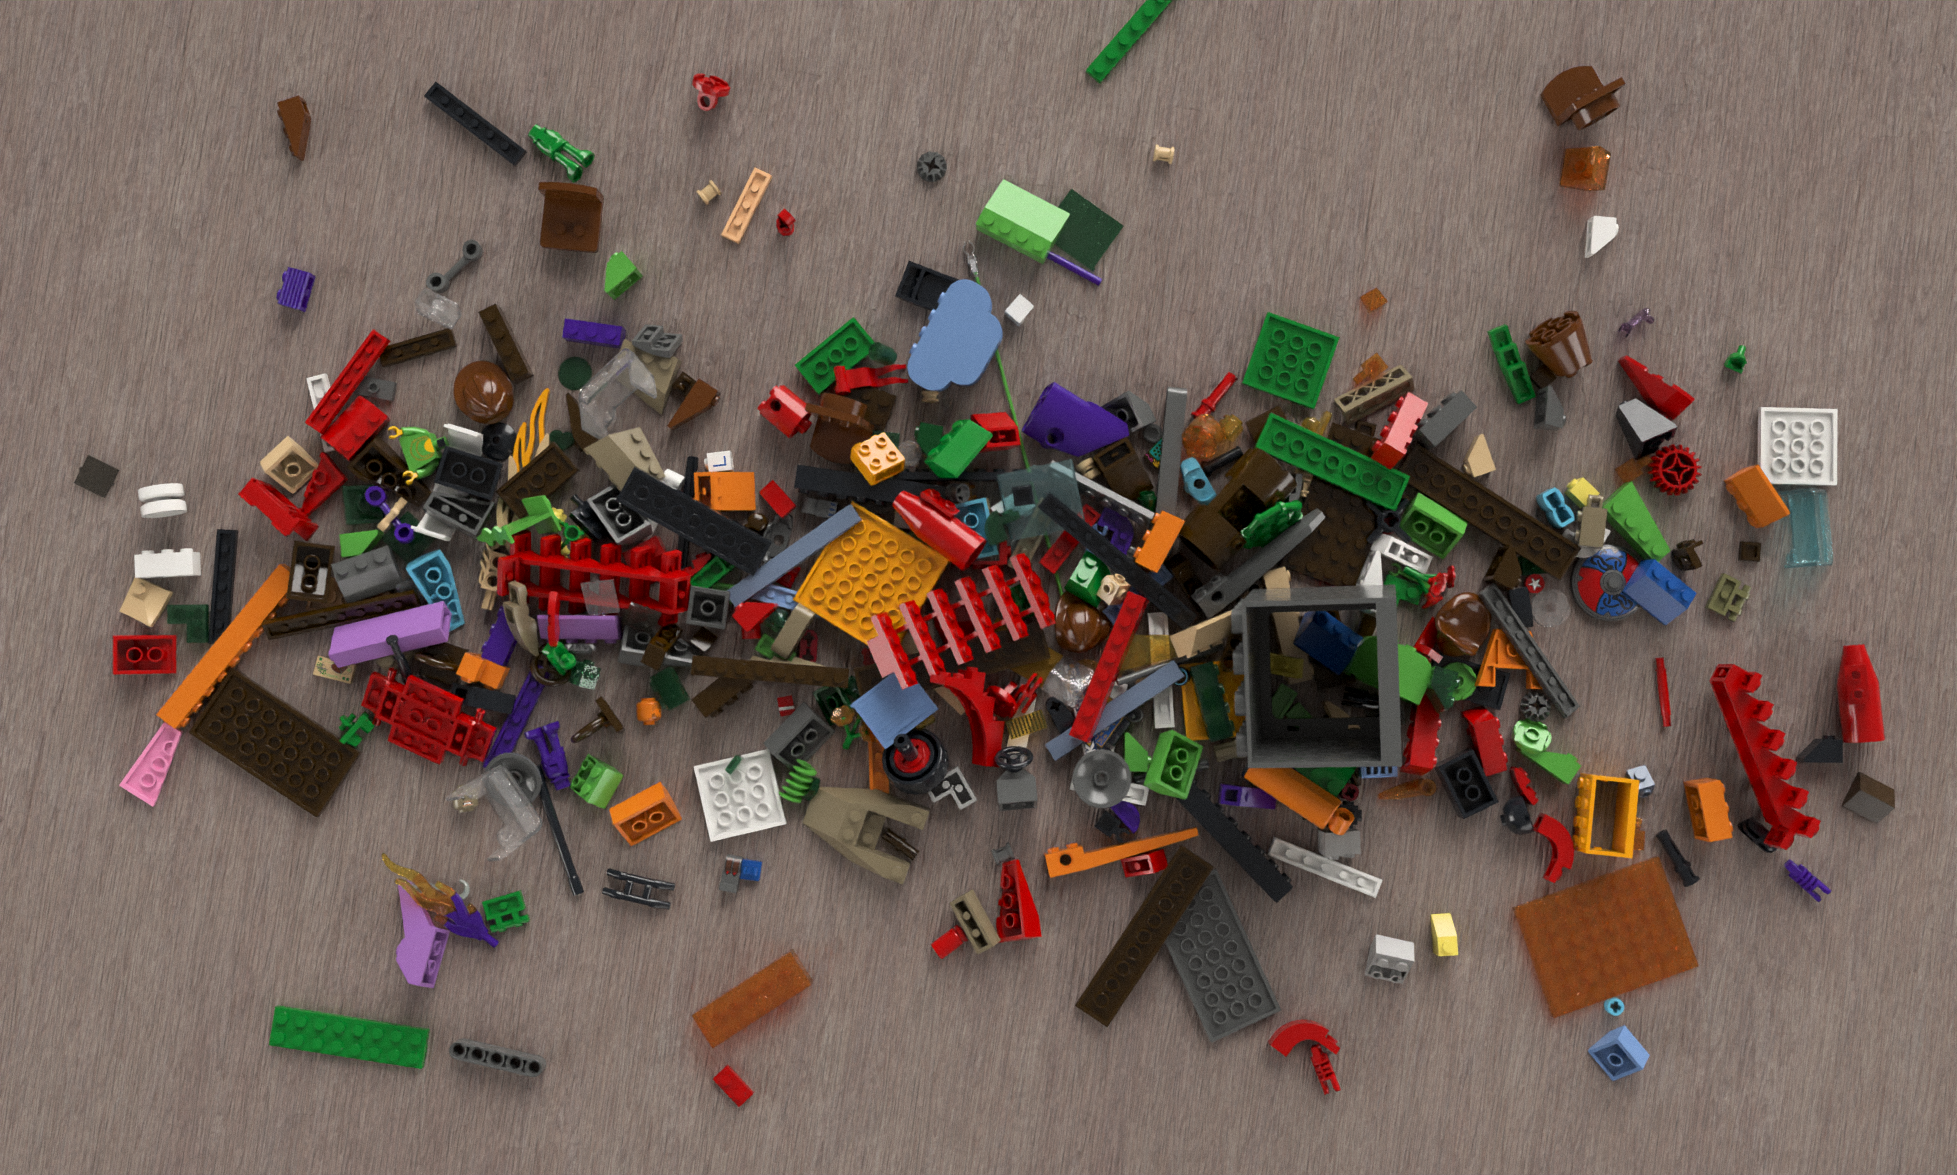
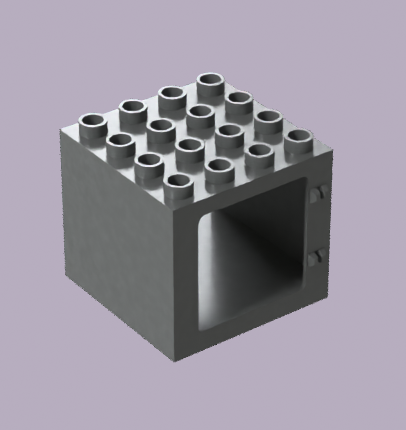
M1364 585L1253 589L1245 599H1241V602H1238V605H1235V609L1231 611L1232 633H1243L1242 641H1240L1236 650H1233L1234 675H1244V681H1241V686H1238V691H1235V715L1245 716V720H1243L1242 726H1240L1239 732L1236 734L1237 757H1248V768L1402 766L1396 586ZM1376 610L1380 716L1284 719L1274 717L1272 713L1270 614L1274 612ZM1348 725H1360V729H1359V728H1350V729H1349V728H1348ZM1288 726H1299V730H1288Z

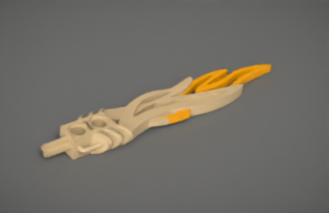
M546 388L541 393L532 410L527 450V423L523 422L518 431L513 457L509 456L508 480L520 471V441L522 466L525 467L531 461L535 445V421L540 406L539 447L535 457L551 444V435L545 434V414L550 394L549 388ZM500 496L496 510V526L498 527L509 524L511 510L508 506L505 509L506 503ZM515 514L512 522L519 520ZM506 540L504 545L510 554V543ZM497 542L494 546H489L485 543L487 551L483 550L484 560L481 558L480 564L482 568L478 579L479 584H481L480 588L486 589L481 608L493 611L497 597V585L494 587L491 585L492 578L497 576L498 567L496 562L498 558L508 556L495 552L503 546Z

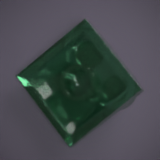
M376 485L342 487L345 525L356 526L359 524L380 523L386 517L380 507L371 506L365 498L366 490Z

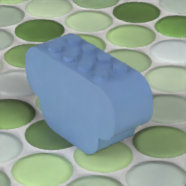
M962 279L951 284L946 293H941L937 301L939 304L938 308L931 311L928 317L930 321L928 326H923L919 333L920 340L918 344L914 343L909 352L911 357L907 366L908 374L916 384L928 391H944L952 382L963 387L977 383L1002 341V327L999 320L991 314L992 301L989 293L984 287L974 281Z

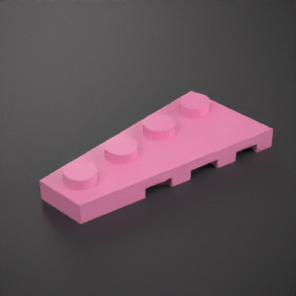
M164 722L119 786L152 807L155 806L183 731L178 728L174 729Z

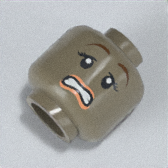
M469 784L457 785L458 789L451 793L453 808L459 810V813L475 810L474 807L478 806L479 803L477 789L469 787Z

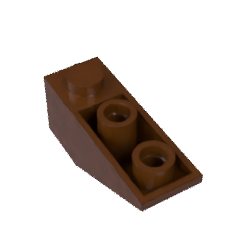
M298 95L277 102L279 107L277 113L280 120L284 122L285 127L283 131L287 139L290 140L291 145H289L291 154L304 161L311 116L306 101Z

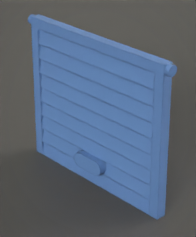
M895 673L886 677L850 705L851 708H855L885 749L894 743V738L898 734L908 733L938 710L919 683L902 690Z

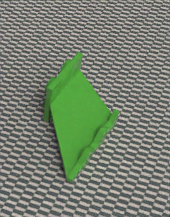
M545 495L522 499L529 516L502 527L494 526L492 531L487 527L483 528L482 534L477 539L478 541L486 542L489 546L496 545V542L504 545L506 540L513 544L515 541L512 535L532 525L535 526L538 534L559 532L562 528L559 519L551 508L550 501Z

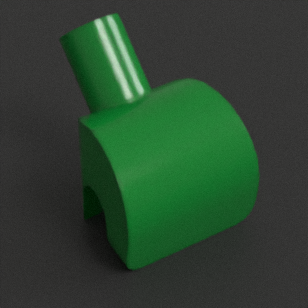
M1740 345L1736 353L1729 355L1724 366L1742 374L1744 365L1747 364L1744 356L1746 347Z

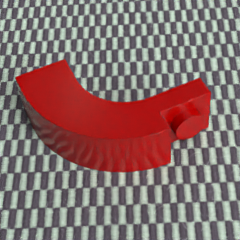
M1539 813L1533 825L1534 831L1546 837L1552 846V858L1542 878L1555 883L1556 880L1558 881L1561 878L1563 867L1571 869L1574 860V845L1569 832L1559 821L1544 813Z
M1302 1019L1288 1022L1278 1028L1268 1040V1043L1285 1057H1287L1297 1043L1303 1040H1315L1334 1054H1337L1341 1049L1336 1044L1338 1041L1331 1035H1327L1329 1030L1324 1025L1312 1020Z

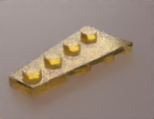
M1135 635L1120 671L1178 657L1170 639L1171 635Z

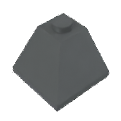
M1546 386L1536 393L1534 429L1553 431L1562 429L1566 422L1564 409L1553 387Z
M1126 391L1101 406L1127 423L1129 435L1156 422L1149 404L1130 391Z

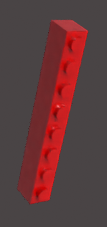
M1128 591L1069 733L1070 736L1087 743L1091 742L1149 602L1147 598Z

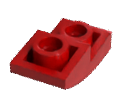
M703 552L696 555L695 560H692L695 568L692 569L689 566L681 570L692 577L714 557L712 554Z
M1511 766L1509 768L1510 776L1520 795H1523L1527 804L1534 806L1539 800L1535 797L1537 793L1527 786L1531 782L1527 778L1528 773L1521 767Z

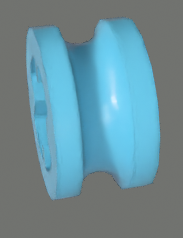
M1609 997L1604 1002V1008L1611 1015L1618 1016L1623 1012L1624 1004L1616 997ZM1614 1002L1618 1005L1617 1009L1614 1008L1615 1011L1610 1008V1005L1614 1004Z

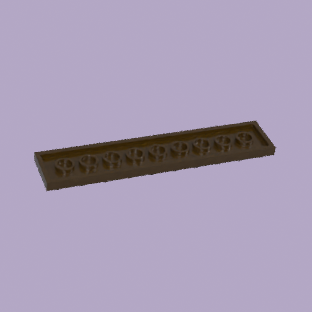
M1419 444L1414 446L1399 469L1400 472L1410 476L1407 483L1409 486L1466 520L1469 524L1500 544L1514 546L1516 554L1557 580L1562 579L1581 550V547Z
M1038 622L1026 624L1029 635L1013 641L1009 629L995 632L999 637L1001 648L989 653L985 652L979 637L972 639L966 643L971 648L974 659L961 665L957 664L951 649L940 653L939 656L944 662L946 672H950L951 676L953 673H958V669L966 670L967 666L977 667L978 672H985L988 675L1050 659L1044 630L1041 629ZM917 652L907 655L908 661L917 656H920V653ZM923 661L911 666L916 674V680L924 691L942 687L940 684L930 682V676ZM876 663L853 669L860 697L886 678H882Z
M1180 845L1076 1002L1075 1006L1105 1027L1109 1026L1213 870L1214 866L1183 845Z

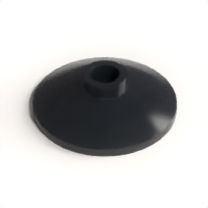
M497 422L489 424L481 432L483 434L482 452L488 458L504 460L513 454L517 434L511 426ZM496 437L500 439L498 444L494 443Z

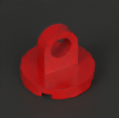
M703 73L693 76L692 85L699 90L697 103L700 109L704 111L712 110L716 107L719 97L729 95L730 86L725 80L710 75L708 78ZM705 96H707L710 99L709 106L706 105L704 102Z
M1011 681L1005 689L989 686L984 691L988 692V696L995 697L993 712L1003 718H1006V716L1012 718L1017 713L1018 705L1012 697L1019 687L1015 682Z

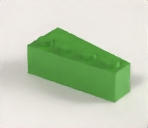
M1632 481L1623 483L1603 502L1602 509H1608L1606 520L1643 560L1655 559L1659 562L1671 551Z

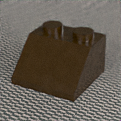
M1506 545L1499 547L1482 581L1487 584L1495 583L1501 591L1513 590L1519 586L1522 571L1514 546Z

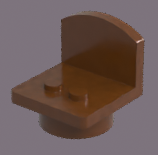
M1578 66L1563 71L1554 77L1543 89L1540 96L1557 126L1571 119L1576 129L1580 131L1602 120L1621 107L1614 94L1626 83L1620 77L1604 86L1592 66Z
M539 182L538 190L545 197L540 245L545 249L597 253L599 250L604 196L595 187L580 184Z
M830 393L822 394L819 406L807 403L805 411L818 418L810 448L830 462L842 465H855L850 459L852 447L859 442L862 443L870 439L875 428L874 425L864 419L867 405Z

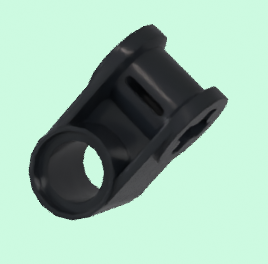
M1056 696L1049 697L1046 701V709L1052 717L1056 728L1062 734L1073 726L1075 719L1060 698ZM1052 701L1060 703L1057 705V710H1055L1054 708L1050 709V707L1052 706Z

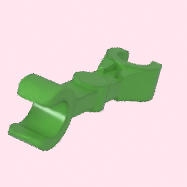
M1391 564L1392 566L1397 567L1398 571L1397 573L1388 571L1390 575H1401L1406 577L1410 581L1418 583L1416 579L1403 573V571L1401 570V566L1399 564ZM1422 580L1426 589L1429 590L1430 585Z

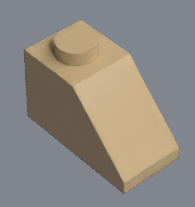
M1484 434L1474 437L1463 460V471L1471 478L1496 470Z

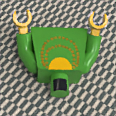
M395 426L388 428V431L394 430L396 432L395 436H389L390 439H395L398 435L401 436L398 439L409 471H405L402 477L410 476L412 478L407 480L406 484H412L415 478L418 480L432 475L441 461V450L445 449V446H449L447 438L444 436L437 439L435 434L418 427H402L400 430Z

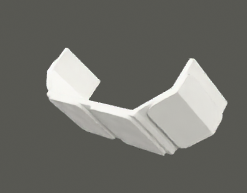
M449 423L444 424L443 427L448 428L449 447L478 456L482 455L483 434ZM435 483L433 489L435 492L469 498V493ZM428 514L424 515L417 527L411 526V529H414L415 532L445 541H450L456 530Z

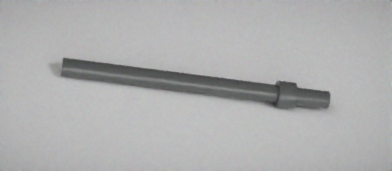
M1222 643L1214 647L1211 645V648L1206 651L1200 652L1197 650L1198 654L1193 657L1187 658L1186 655L1116 678V683L1120 686L1149 676L1173 660L1177 665L1200 657L1202 659L1209 657L1212 653L1223 650Z

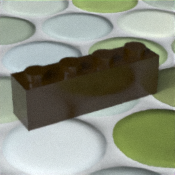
M494 304L479 311L478 313L511 381L518 384L534 376L501 307Z

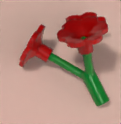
M1453 565L1447 567V573L1421 574L1408 566L1403 570V573L1418 581L1424 592L1426 603L1421 606L1422 609H1427L1441 601L1443 596L1439 595L1445 591L1446 583L1447 588H1453L1456 578ZM1422 580L1426 581L1428 585H1430L1429 592L1426 589Z

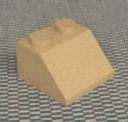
M289 436L260 461L264 472L292 494L312 477L314 469L318 467L316 461Z

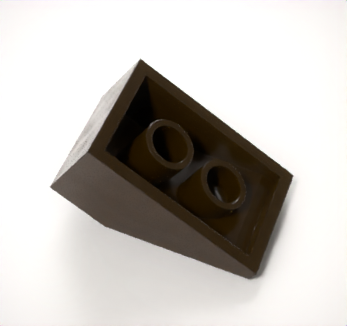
M294 540L286 599L327 603L335 545Z

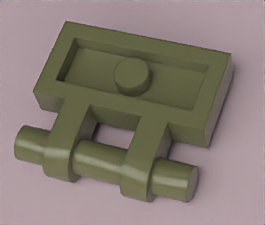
M1721 573L1705 608L1721 616H1725L1727 611H1729L1728 620L1735 622L1737 617L1742 614V607L1745 601H1748L1750 597L1749 592L1752 587L1744 585L1742 590L1738 588L1741 581ZM1736 595L1738 597L1735 605H1732L1731 603Z

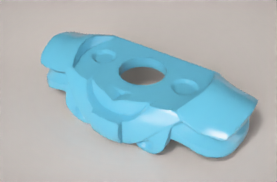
M1194 457L1182 461L1180 469L1184 490L1201 505H1208L1217 494L1199 462ZM1195 480H1204L1205 486L1197 489L1194 486Z

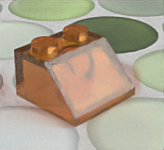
M1601 146L1565 149L1559 186L1583 191L1605 190L1611 153Z

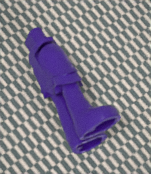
M559 721L524 733L526 739L533 740L536 743L542 760V768L546 776L551 780L550 782L554 783L556 791L571 786L568 779L570 774L568 773L564 747L560 746L558 738ZM544 732L548 736V739L550 741L552 747L551 753H549Z

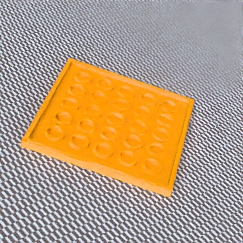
M852 501L851 504L862 521L824 547L793 600L868 646L867 641L878 636L871 617L887 612L892 620L894 630L905 625L906 621L899 605L915 600L921 610L928 599L927 593L933 591L950 561L934 549ZM908 631L898 634L900 643Z

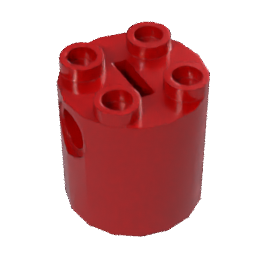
M785 385L774 386L769 393L771 395L767 401L764 400L757 408L760 411V415L789 439L798 432L802 435L805 434L812 425V422L809 421L811 414L805 411L807 403ZM779 402L781 403V408H780V409L778 408V403H779Z

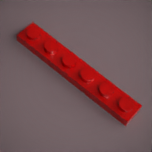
M373 329L305 423L323 435L391 341Z

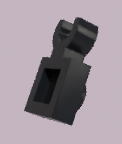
M1106 810L1094 825V827L1109 838L1112 834H1115L1116 839L1120 843L1124 842L1120 838V833L1130 834L1126 828H1119L1118 826L1121 822Z

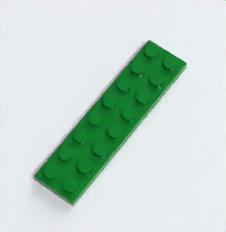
M1269 413L1254 449L1257 447L1282 462L1392 511H1396L1410 478L1409 475L1393 468L1390 470L1363 454L1273 413Z
M278 1005L274 1010L269 1045L422 1069L424 1068L430 1029Z

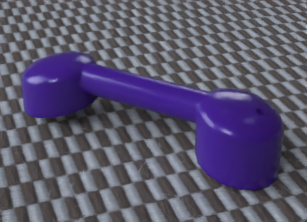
M378 486L369 487L365 493L367 502L373 507H380L387 516L391 509L386 504V493ZM396 516L391 522L396 528L394 531L396 539L403 544L412 542L415 538L414 529H411L409 524H402Z

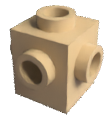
M1120 574L1106 575L1102 579L1101 586L1096 595L1108 605H1118L1125 599L1131 585Z

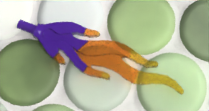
M382 853L385 865L392 872L412 881L422 893L418 892L406 880L397 878L395 883L402 886L422 908L441 914L435 915L434 920L440 922L456 935L478 939L479 941L483 939L493 948L498 945L499 941L488 934L489 930L485 927L479 911L473 904L469 903L466 909L459 894L451 887L437 881L435 886L445 893L443 894L432 887L420 872L396 865L385 853Z

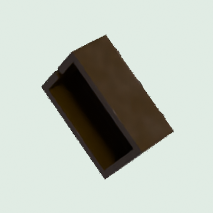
M718 678L691 700L705 718H716L724 711L722 708L725 705L731 706L739 700L737 697L739 694H746L753 689L754 686L752 684L756 681Z

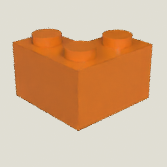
M465 652L456 674L461 676L460 679L467 683H477L479 681L484 684V688L494 691L495 689L502 688L510 667L482 658L478 653Z

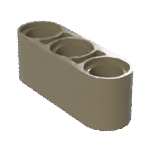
M799 603L792 611L771 646V650L788 660L813 621L816 613Z

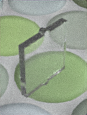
M596 579L594 582L581 583L588 615L602 614L605 616L607 613L620 612L613 580L599 581Z

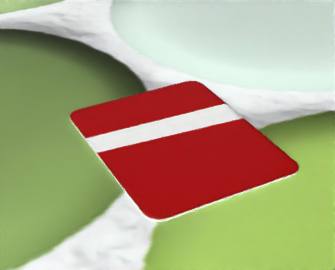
M792 695L777 698L781 717L791 715L795 711Z

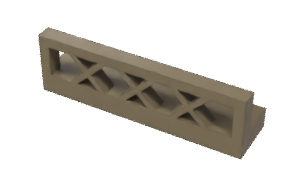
M1400 364L1335 398L1334 403L1342 411L1345 423L1349 425L1399 399L1400 396L1403 397L1408 392L1415 391L1413 378ZM1401 372V374L1403 375L1399 378H1392L1395 374ZM1380 382L1386 383L1382 387H1376V384ZM1363 391H1369L1365 396L1359 395ZM1346 400H1352V403L1346 406L1342 404Z

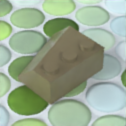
M640 427L607 435L583 449L587 455L590 454L594 458L595 464L599 468L604 469L609 475L610 481L620 492L635 466L660 480L666 477Z

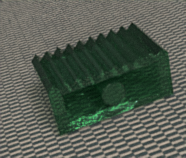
M669 666L650 677L651 682L649 684L652 690L660 695L659 703L663 709L667 708L668 711H671L691 700L673 666Z

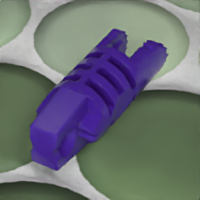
M1791 859L1784 863L1785 868L1790 872L1788 874L1789 877L1817 902L1822 900L1820 895L1814 891L1817 886L1824 893H1831V890L1802 864L1798 866Z

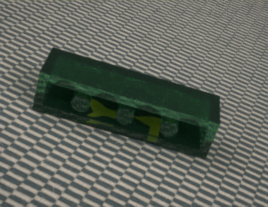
M1209 661L1188 667L1209 742L1233 737L1235 726L1232 720L1229 721L1227 713L1230 712L1228 702H1224L1222 694H1225L1223 684L1219 683L1217 678L1220 675L1217 664Z

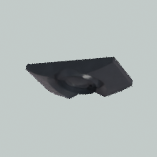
M908 261L895 297L930 311L936 310L939 306L937 301L941 293H946L950 285L959 279Z

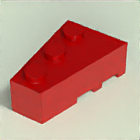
M1482 705L1462 711V718H1465L1469 725V728L1466 729L1467 735L1472 737L1473 746L1471 748L1474 750L1485 775L1490 776L1506 771L1508 758L1502 748L1504 740L1498 730L1500 728L1499 719L1494 717Z

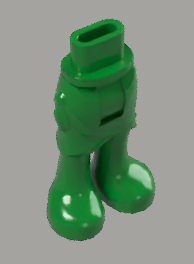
M536 124L528 133V137L533 140V143L542 153L553 161L556 160L566 169L567 177L573 183L581 178L583 168L560 152L564 150L586 168L591 165L595 158L593 152L575 148L563 139L558 132L549 130L546 127L542 128Z

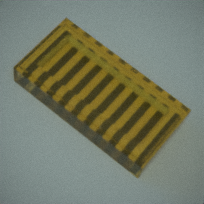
M1042 709L1005 721L1011 740L1048 728Z

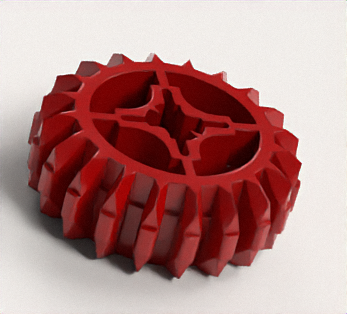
M1671 444L1669 447L1664 446L1661 450H1657L1655 452L1656 456L1650 458L1654 463L1648 464L1652 468L1651 471H1648V474L1653 475V478L1649 481H1656L1654 488L1660 487V492L1664 493L1666 491L1669 496L1673 493L1675 496L1681 493L1686 494L1688 490L1694 489L1693 484H1698L1699 482L1695 477L1702 475L1697 472L1702 466H1697L1696 462H1699L1700 459L1693 458L1695 452L1689 453L1690 448L1685 447L1683 449V446L1680 444L1677 446ZM1667 457H1669V460H1667V466L1665 468H1662L1664 460ZM1680 458L1685 462L1686 465H1683L1681 463ZM1673 468H1674V469H1681L1680 471H1677V472H1675V471H1668L1669 469H1673ZM1687 472L1685 480L1681 483L1680 480H1682L1683 473ZM1663 475H1666L1669 478V482L1664 478Z

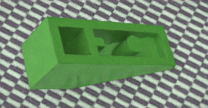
M1518 747L1516 748L1518 753L1563 784L1569 785L1582 766L1577 763L1578 759L1569 753L1566 755L1544 751L1539 754H1531Z

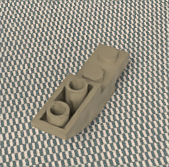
M517 581L508 582L510 601L503 602V607L510 631L525 651L538 656L539 641L536 631L538 626L535 619L528 616L527 589L525 585Z

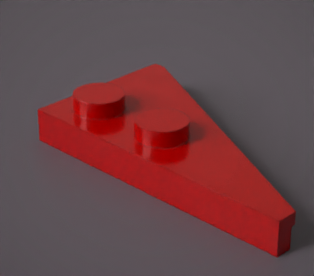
M326 452L320 453L319 457H321L317 469H314L312 473V479L309 481L304 493L305 500L302 507L299 508L308 517L348 480Z

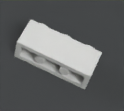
M192 548L180 549V552L175 553L172 549L161 550V553L157 554L149 550L142 551V554L134 555L135 578L201 576L200 553L193 552Z

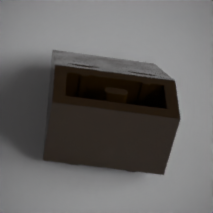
M1127 437L1092 457L1110 490L1128 500L1133 501L1140 497V492L1150 491L1154 488Z

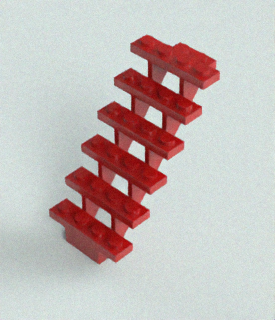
M523 530L512 535L515 542L510 544V555L498 558L497 594L501 597L509 595L508 582L517 581L525 585L527 589V603L530 601V596L539 597L538 608L542 611L548 610V599L551 591L558 592L559 600L569 601L568 612L572 615L589 611V604L598 605V616L618 615L619 608L628 609V620L632 623L648 619V612L658 613V624L663 627L668 624L677 623L678 613L688 611L691 575L681 570L682 552L677 549L661 554V571L651 566L652 548L647 545L631 549V565L629 567L621 562L622 545H617L616 542L601 545L599 563L591 558L592 540L589 538L571 541L569 559L561 554L560 535L553 534L541 537L539 555L531 550V532ZM530 565L540 566L539 586L530 581ZM560 569L570 570L569 590L560 585ZM590 573L600 574L599 594L590 589ZM620 577L630 578L629 598L619 593ZM650 581L660 582L659 602L649 597Z
M1025 553L1010 558L1017 576L1006 582L1003 579V572L998 565L983 569L982 571L990 588L980 593H977L975 583L971 580L970 576L955 581L962 600L952 605L949 604L948 596L942 588L927 593L934 612L923 618L915 600L899 605L906 624L895 630L887 612L872 616L871 620L878 636L867 641V644L882 678L895 673L903 690L918 684L916 674L911 666L919 662H924L930 678L931 674L939 675V671L946 672L944 662L939 656L942 652L951 649L958 665L973 660L972 650L966 643L972 639L979 637L986 653L1001 648L999 637L994 632L995 629L1007 625L1013 641L1028 636L1027 626L1021 619L1034 613L1041 629L1056 624L1054 613L1049 609V597L1041 586L1040 577L1035 571H1032L1030 560ZM1019 582L1031 605L1030 608L1020 613L1018 606L1012 599L1009 588ZM993 594L1004 618L992 624L990 617L986 614L982 598ZM963 606L966 607L976 629L975 632L965 637L963 630L958 625L954 610ZM936 618L948 641L947 644L937 649L926 622ZM908 630L920 653V656L909 661L898 634Z
M1718 664L1709 681L1764 820L1772 825L1763 843L1770 847L1787 850L1794 842V835L1812 839L1819 831L1821 821L1815 817L1805 816L1793 809H1800L1806 804L1809 791L1793 787L1781 780H1789L1795 774L1797 762L1792 759L1782 758L1769 751H1777L1782 747L1786 733L1778 729H1770L1757 722L1768 720L1773 713L1772 708L1775 704L1767 700H1758L1746 693H1754L1760 687V680L1763 675L1756 671H1746L1736 664Z

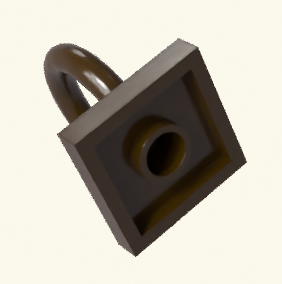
M447 642L428 646L426 653L417 652L414 655L417 661L422 662L419 675L453 685V683L458 684L460 675H457L456 672L465 652H469V649Z
M602 696L595 700L602 710L597 714L598 718L581 728L571 737L573 744L586 739L603 726L607 729L612 725L618 734L626 730Z

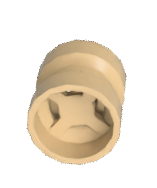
M1092 457L1075 466L1078 472H1081L1084 477L1090 480L1101 474L1100 470L1094 466Z

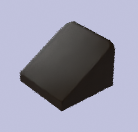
M702 626L691 638L690 642L707 653L718 637Z

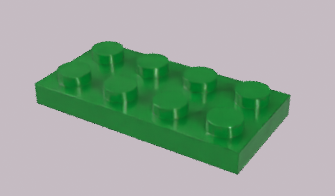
M853 317L797 362L795 367L820 395L836 382L834 367L845 366V370H851L877 349L878 346Z

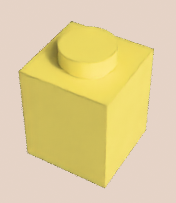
M1583 477L1571 480L1566 486L1568 489L1564 492L1580 509L1583 506L1587 507L1589 494H1600Z

